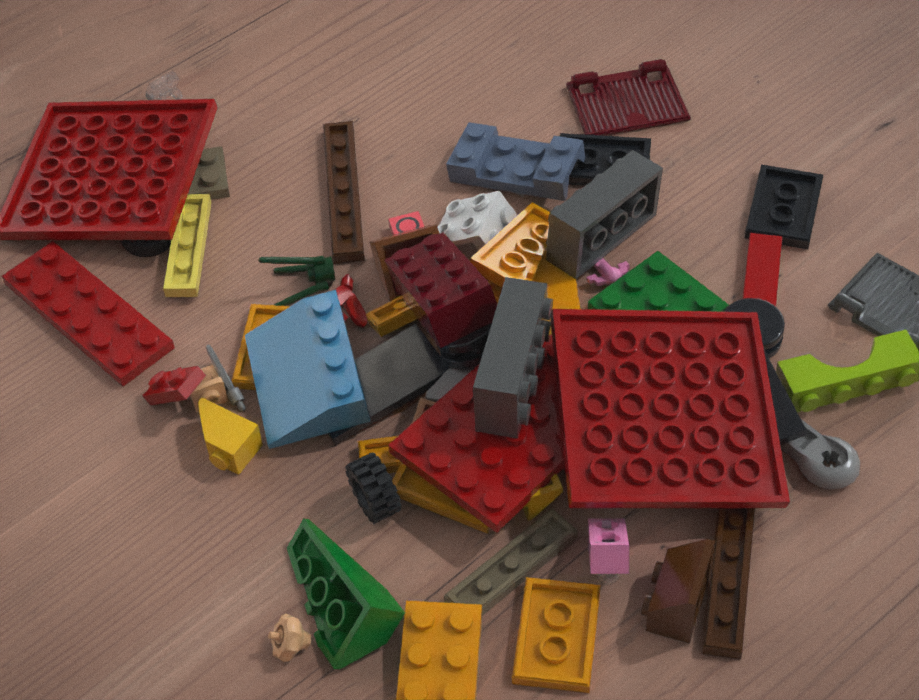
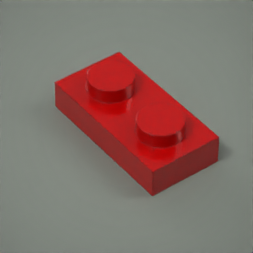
M198 366L179 367L167 372L160 371L150 379L148 383L150 387L142 397L151 406L187 400L205 378L206 374Z

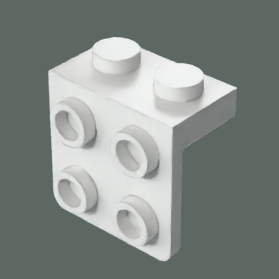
M500 191L487 194L481 193L475 197L452 201L446 207V212L438 226L439 234L444 232L455 246L472 242L480 250L508 225L517 214Z

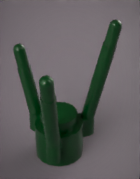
M271 256L258 259L260 263L305 264L277 267L273 269V272L275 274L306 272L308 282H315L316 284L275 303L274 305L277 306L290 305L318 291L329 290L328 283L335 282V272L331 256Z

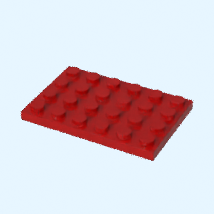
M552 334L550 342L543 343L542 348L546 349L544 365L542 369H536L535 375L538 376L535 397L529 396L527 402L531 404L529 422L527 426L521 425L518 439L475 431L473 385L480 365L478 364L388 445L389 453L496 533L531 500V497L540 488L545 487L551 481V477L565 468Z

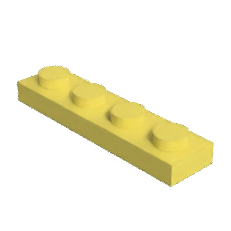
M210 194L187 195L173 239L171 240L163 287L165 297H198L212 203Z

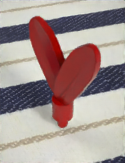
M346 274L341 279L340 286L334 290L337 292L341 307L344 305L351 320L357 326L364 328L367 325L366 312L356 295L352 292L353 279L349 274Z

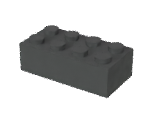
M632 150L622 159H617L605 172L596 175L585 187L576 190L564 203L555 206L548 216L549 229L546 240V261L577 279L656 216L663 167Z
M505 277L473 385L476 432L518 439L521 425H528L531 404L527 402L529 396L535 397L538 386V376L535 375L536 369L543 368L546 349L542 348L543 343L550 342L552 334L551 321L547 320H550L553 299L547 298V283Z

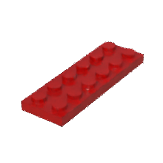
M54 241L2 275L4 284L123 387L175 349L173 340Z

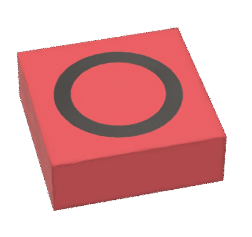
M419 211L388 219L392 235L424 227Z

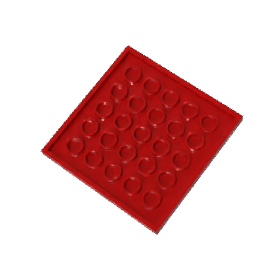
M215 99L48 103L0 212V240H172L218 109Z
M552 309L550 321L569 508H786L788 506L790 498L757 312Z

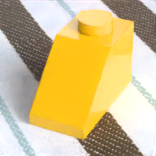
M201 398L198 401V407L209 460L218 469L223 471L227 469L239 475L263 446L259 426L215 403Z

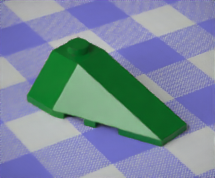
M303 518L287 546V551L297 583L304 585L308 597V602L304 604L307 615L314 616L318 630L314 633L317 646L332 667L340 670L387 644L403 618L405 611L381 583L312 521Z

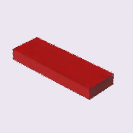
M750 233L743 299H762L776 306L782 236Z

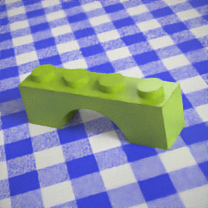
M905 329L874 337L870 357L859 365L834 367L822 363L811 354L778 361L776 373L796 411L809 412L824 405L840 404L852 398L863 395H876L883 390L899 386L907 387L914 382H918L919 350Z

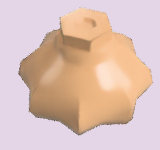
M289 614L281 615L279 621L274 625V632L270 631L268 638L272 639L273 656L283 662L290 661L298 651L307 650L311 644V634L303 630L298 618L292 617Z

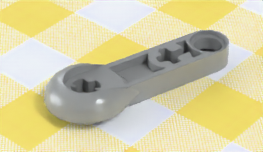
M803 420L807 435L781 445V450L797 462L802 474L811 483L827 489L844 488L853 483L859 475L860 459L857 451L848 442L837 437L821 435ZM826 461L829 464V461H833L836 463V466L833 468V465L830 464V467H826L823 465V462Z

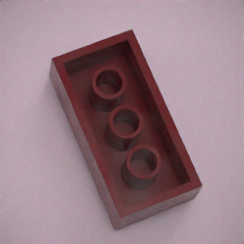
M444 232L429 235L423 242L410 248L400 249L392 257L384 260L397 293L440 348L492 323L497 308V301L490 283Z

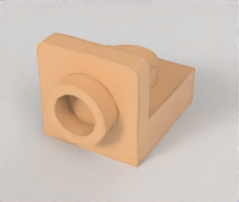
M213 365L201 368L206 376L189 396L196 413L199 412L198 401L201 398L217 405L229 402L224 382Z

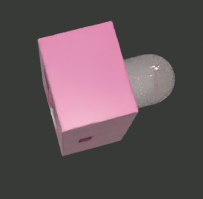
M625 518L588 519L590 573L597 574L598 580L605 585L614 584L618 580L619 574H629V541Z

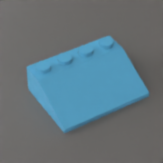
M336 290L303 298L245 335L269 449L371 422Z

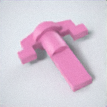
M602 258L593 265L602 276L597 277L596 274L586 277L589 284L595 283L597 286H609L629 272L628 269L630 267L627 261L618 264L617 269L616 267H611Z

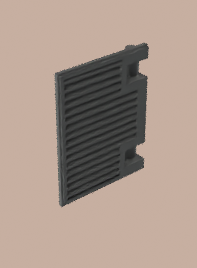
M876 253L828 304V307L837 313L842 308L853 314L852 322L877 336L906 329L919 350V275Z

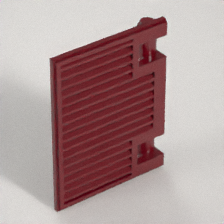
M662 59L642 62L637 70L598 76V73L594 71L574 74L571 76V81L566 83L585 135L607 136L691 120L668 65ZM658 72L661 80L649 82L647 73ZM591 84L594 92L581 94L579 86Z

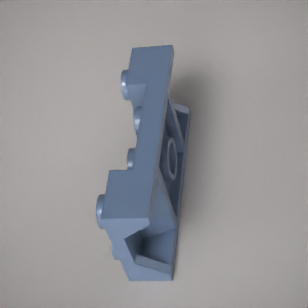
M468 122L446 166L450 182L565 201L568 194L569 176L576 161L584 162L585 151L583 140L553 136L549 144L498 136L496 126Z

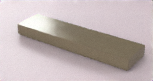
M551 509L444 595V602L482 604L483 616L526 580V577L533 575L577 539L578 531L554 509Z

